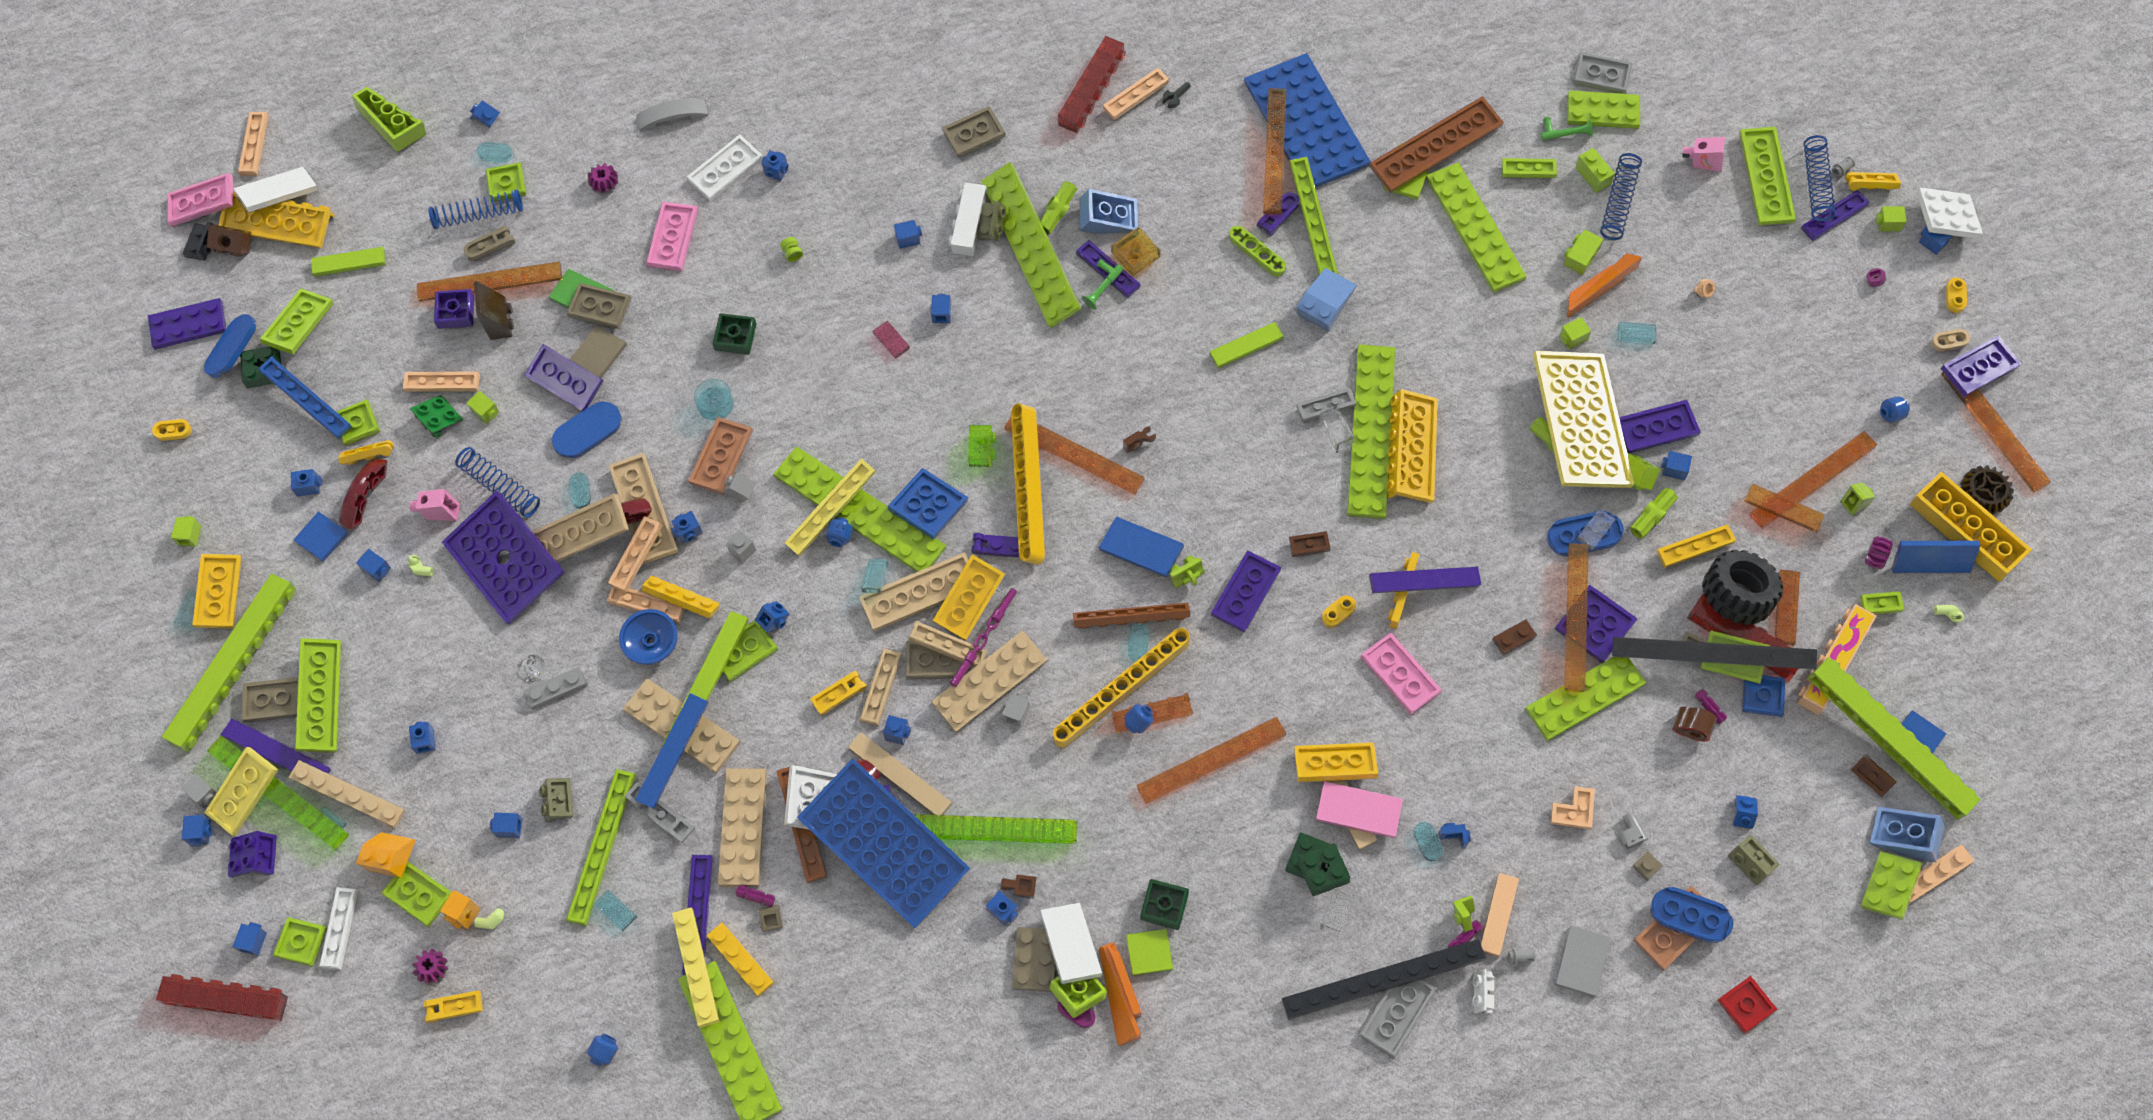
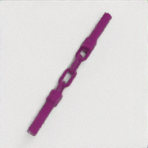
M1014 588L1009 590L998 609H995L987 622V630L975 640L973 644L974 650L972 652L968 651L963 660L964 662L950 682L953 687L958 686L970 665L977 659L976 652L982 650L988 641L987 635L990 630L996 629L1002 620L1004 612L1017 593V590ZM992 620H993L994 622H996V624L994 625V627H993V624H990V622H991ZM981 637L982 640L985 639L981 647L980 645L976 646Z

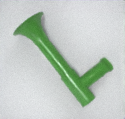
M1545 117L1543 119L1546 132L1541 133L1542 141L1581 133L1593 137L1590 119L1583 126L1554 131L1551 118Z
M1102 259L1099 260L1097 266L1109 273V275L1091 295L1087 297L1082 296V300L1087 306L1094 310L1097 309L1096 301L1099 296L1124 270L1121 265L1117 264L1115 268H1112Z

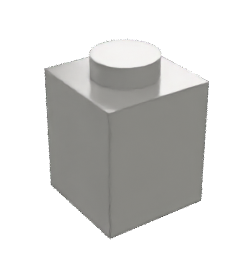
M735 472L726 478L724 482L726 487L723 492L741 502H745L750 498L756 482Z
M740 530L726 543L729 552L742 563L756 551L753 541Z
M1011 694L1002 713L1003 721L1022 727L1030 708L1028 698L1022 694Z
M197 774L181 787L202 808L208 806L217 793Z

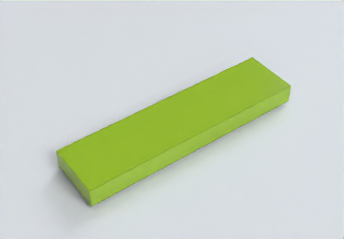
M382 246L311 258L312 274L316 277L386 265L385 249Z
M1273 322L1215 348L1209 354L1219 369L1283 340L1284 336L1276 322Z

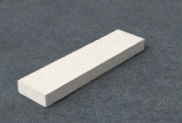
M336 888L320 960V968L342 969L358 895L357 889Z

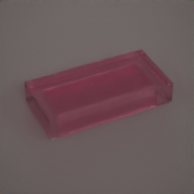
M888 321L873 330V334L895 359L910 349L908 343Z

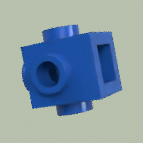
M769 150L767 156H764L761 165L763 166L765 176L782 181L789 168L786 156L781 152Z
M692 511L680 514L671 521L674 526L671 528V531L676 539L680 538L682 544L693 541L697 536L703 534Z
M775 601L764 604L754 620L766 632L782 629L786 625V619L790 613L782 604Z

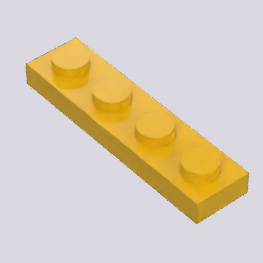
M1726 524L1657 549L1656 552L1664 568L1735 544L1736 539L1729 525Z
M1412 552L1410 558L1406 557L1403 567L1407 569L1406 571L1415 570L1419 554ZM1408 591L1395 593L1393 603H1396L1395 609H1390L1387 619L1391 620L1390 628L1397 629Z
M652 575L642 585L641 591L709 619L719 610L720 603Z
M723 922L706 935L758 997L774 984Z

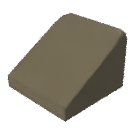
M779 904L759 909L763 932L783 928Z

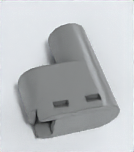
M1630 812L1622 817L1629 829L1621 832L1618 836L1626 849H1630L1648 839L1634 812Z

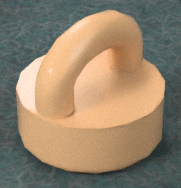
M1703 279L1694 288V292L1700 297L1709 298L1715 291V284L1712 280Z

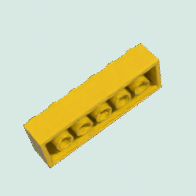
M1940 472L1909 504L1949 540L1979 541L1981 546L1975 562L1999 583L2032 551L2027 544L1943 472Z

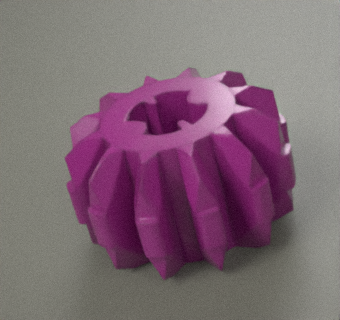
M605 163L602 166L597 164L596 168L591 167V172L587 175L589 186L592 187L594 192L598 191L600 194L603 191L609 193V189L615 190V185L618 184L617 172L611 165L607 166Z
M1874 537L1867 552L1865 564L1875 569H1883L1892 550L1893 542L1885 537Z
M431 949L428 953L426 950H423L422 957L416 956L418 962L412 963V966L416 968L413 974L418 976V981H424L429 985L431 981L438 983L439 976L445 978L442 971L448 970V967L445 965L448 960L443 957L442 952L436 953L434 949ZM431 963H432V964H433V967H432V968L429 967L430 970H428L427 967H428V966H431Z

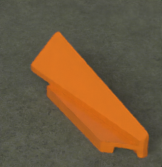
M1626 253L1614 265L1609 266L1572 291L1568 299V318L1622 282L1625 276L1639 267L1642 258Z
M1112 942L1101 946L1099 953L1117 1044L1121 1046L1141 1039V1034L1135 1018L1141 1017V1010L1121 955L1117 951L1115 943Z

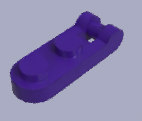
M1290 192L1285 193L1260 218L1256 226L1266 230L1269 236H1273L1276 230L1297 209L1299 204L1298 196ZM1269 220L1273 222L1271 225L1267 223Z
M982 533L973 534L974 545L971 548V553L976 555L1019 557L1018 537L984 535ZM982 543H987V547H982Z

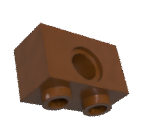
M219 225L209 226L207 248H212L217 253L228 251L231 252L230 255L242 256V254L249 253L251 232Z

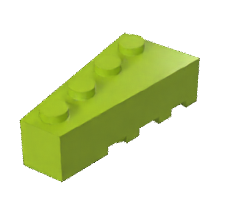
M367 86L352 95L355 108L396 152L401 151L427 135L423 121L415 119L407 111H402L396 104L386 101L383 96Z

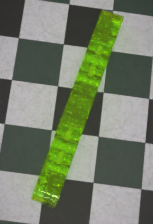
M221 735L207 750L231 770L243 753ZM276 777L272 779L263 795L334 850H337L348 838L349 834Z
M913 814L933 834L943 840L1073 844L1077 842L1078 822L1070 819Z

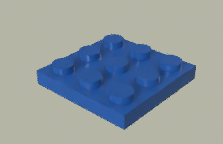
M922 468L888 505V510L934 540L965 505L968 497Z

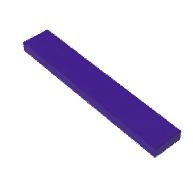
M1478 566L1369 574L1372 594L1481 586Z
M231 718L221 733L222 737L244 748H252L263 758L291 772L298 760L329 774L331 771L329 767Z
M692 855L687 909L692 907L705 957L713 856ZM683 963V968H682V975H683V976L686 975L685 968H684V963Z

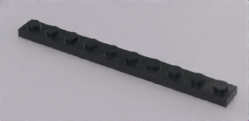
M1613 637L1612 645L1613 657L1816 669L1817 649Z
M1476 939L1283 997L1282 1002L1289 1020L1485 961L1486 957L1480 940Z

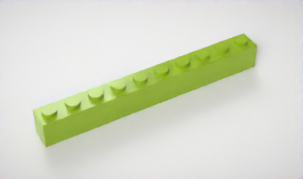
M272 573L269 575L162 735V738L169 744L187 753L196 745L198 737L206 730L208 722L218 712L220 704L229 695L234 683L240 679L241 672L251 662L253 654L261 647L263 639L273 629L275 621L283 614L285 606L294 597L296 588L291 582Z
M1828 657L1807 677L1811 683L1957 820L1965 817L1981 800L1972 788L1967 787L1957 774L1952 773L1946 767V764L1941 759L1936 758L1926 745L1920 743L1911 731L1904 728L1896 717L1888 713L1883 704L1872 698L1868 690L1862 688L1855 682L1853 676L1840 668L1837 661Z

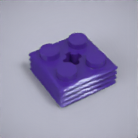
M471 289L435 292L434 323L438 329L473 326L474 295Z

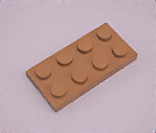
M717 417L688 480L689 484L724 495L723 491L726 487L724 482L728 475L734 474L753 429Z
M1692 886L1685 890L1687 892L1702 896ZM1654 920L1633 941L1664 971L1696 938L1665 928Z

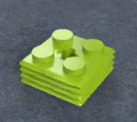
M1058 976L1050 984V990L1073 1018L1106 998L1107 990L1097 978L1061 984L1060 977Z

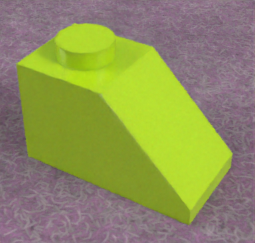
M1627 453L1634 480L1633 488L1643 491V489L1652 490L1661 469L1637 455Z
M1863 482L1856 483L1850 486L1840 502L1853 516L1869 506L1875 499V495L1872 489Z

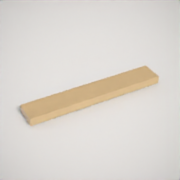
M860 732L848 746L849 750L861 759L872 763L880 774L940 819L952 805L950 800Z

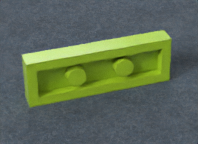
M1502 158L1501 161L1502 177L1556 178L1557 176L1556 159Z

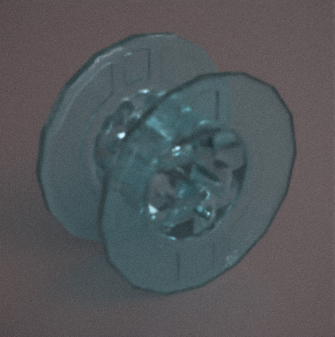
M708 379L702 382L695 390L694 401L700 414L706 419L716 420L717 417L724 418L732 411L734 399L729 386L722 380Z

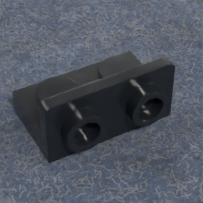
M207 221L206 225L194 223L182 253L184 257L202 261L206 260L207 255L211 251V248H207L209 226H214L212 222Z

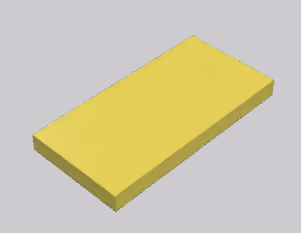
M246 747L204 814L229 834L236 836L278 769L252 748Z

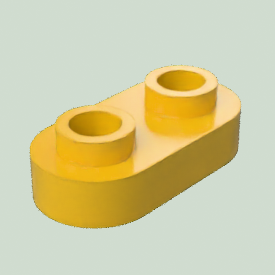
M1958 277L1950 279L1946 285V306L1953 313H1960L1967 306V285L1963 279Z
M184 419L159 421L152 428L153 435L160 441L185 439L192 432L191 425Z
M1347 595L1342 596L1326 608L1322 614L1323 624L1329 628H1334L1351 616L1356 608L1354 598ZM1347 602L1350 606L1346 607L1343 603ZM1329 614H1334L1335 618H1330Z

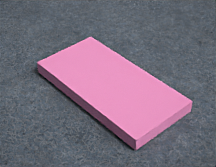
M227 173L168 193V224L173 227L232 207L233 176Z
M662 202L646 262L647 267L683 271L698 213L697 206Z
M1389 633L1360 656L1410 715L1414 714L1442 691L1392 633Z
M1324 781L1316 821L1395 839L1403 799Z

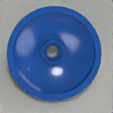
M645 609L634 613L624 622L619 633V644L625 656L631 661L642 665H652L666 659L675 649L678 640V631L674 621L666 613L655 609ZM649 640H654L652 644H648Z

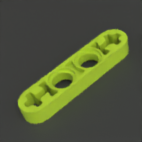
M1233 226L1230 229L1229 239L1234 245L1273 276L1279 277L1284 275L1286 262L1243 227ZM1252 242L1256 247L1249 249L1246 247V244ZM1266 253L1269 255V258L1262 260L1259 255Z

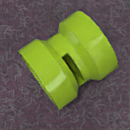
M788 237L780 243V247L785 252V258L788 262L798 261L803 256V251L798 247L799 243L795 237Z

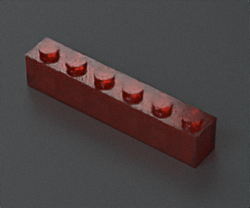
M1108 36L1104 37L1058 114V126L1078 133L1079 129L1084 127L1088 114H1092L1095 102L1099 101L1102 96V90L1104 87L1107 88L1111 75L1117 71L1119 61H1123L1125 57L1124 43Z
M1704 594L1701 595L1687 619L1708 632L1714 631L1767 644L1771 647L1791 648L1783 640L1774 638L1761 627L1751 623L1744 625L1742 622L1734 623L1731 619L1726 620L1719 612L1716 613L1713 610L1712 605L1709 606L1706 601L1707 597H1704ZM1765 666L1782 678H1786L1785 680L1789 682L1799 669Z
M171 974V977H162L156 1001L163 1005L282 1021L288 996L283 994L282 990L278 988H270L268 991L262 990L263 987L257 985H250L249 988L242 987V984L235 982L225 985L222 981L213 979L210 982H203V979L198 977H191L188 980L183 979L184 976Z

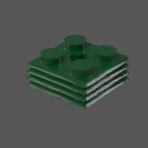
M720 313L712 343L714 350L749 355L757 325L755 317Z
M266 346L242 351L240 355L242 383L246 388L273 384L258 369L271 356L281 364L279 349Z
M1301 832L1285 871L1305 879L1297 863L1298 856L1327 846L1329 843ZM1321 867V868H1320V870H1323L1324 872H1327V868H1325V867Z
M1335 843L1298 856L1297 863L1312 896H1317L1350 883L1351 877ZM1321 867L1327 868V872H1324L1323 870H1320V868H1321Z
M1150 879L1140 920L1179 930L1189 889ZM1164 901H1168L1169 907L1162 908V905L1159 903L1162 904Z

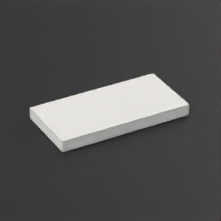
M738 135L686 178L691 185L711 202L760 163L763 155L741 135Z
M301 167L236 187L234 191L245 209L251 212L317 191V186L306 170Z
M1080 903L1041 910V919L1061 984L1101 977L1102 971Z

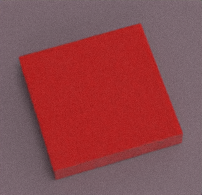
M1751 975L1717 1000L1743 1034L1778 1010Z

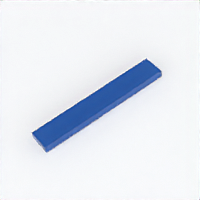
M272 356L258 369L338 440L352 428L350 423Z
M689 694L635 799L637 802L655 809L709 703L707 700L694 694Z

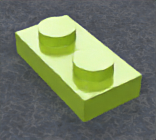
M1900 591L1862 594L1860 596L1862 608L1873 614L1899 613L1905 610Z

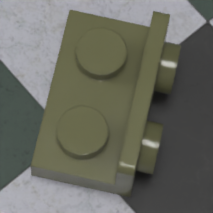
M995 201V204L983 203L977 232L979 240L999 241L1003 230V218L1006 215L1005 206L1001 202Z
M546 778L539 790L540 797H543L541 814L545 817V822H550L551 819L572 818L573 805L570 778Z
M1749 835L1728 855L1755 885L1761 883L1780 865L1752 835Z

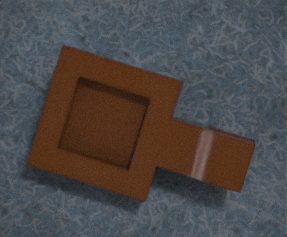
M1150 426L1145 427L1141 432H1135L1123 440V449L1126 453L1138 450L1144 441H1155V434L1152 436L1146 435L1151 431Z
M1017 874L1016 880L1002 878L1001 890H1014V896L1034 898L1037 877Z

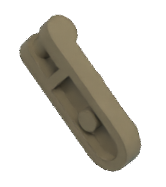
M503 226L467 243L463 251L467 259L475 261L506 246L514 245L515 239L513 236H510L509 228Z

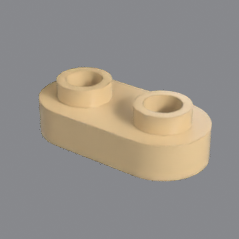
M1964 329L1939 332L1933 337L1931 345L1939 352L1961 349L1969 343L1970 335Z

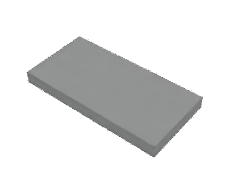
M1422 979L1386 990L1360 1032L1359 1037L1395 1059L1437 988Z

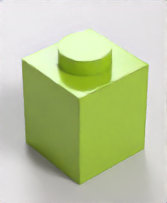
M1882 206L1875 218L1876 224L1879 226V232H1901L1907 222L1905 207Z
M1580 317L1562 326L1559 335L1562 343L1571 349L1587 341L1591 330L1583 318Z
M478 391L466 403L470 411L485 424L493 420L499 413L496 404L481 391Z
M176 517L171 539L177 545L196 547L202 526L194 517Z

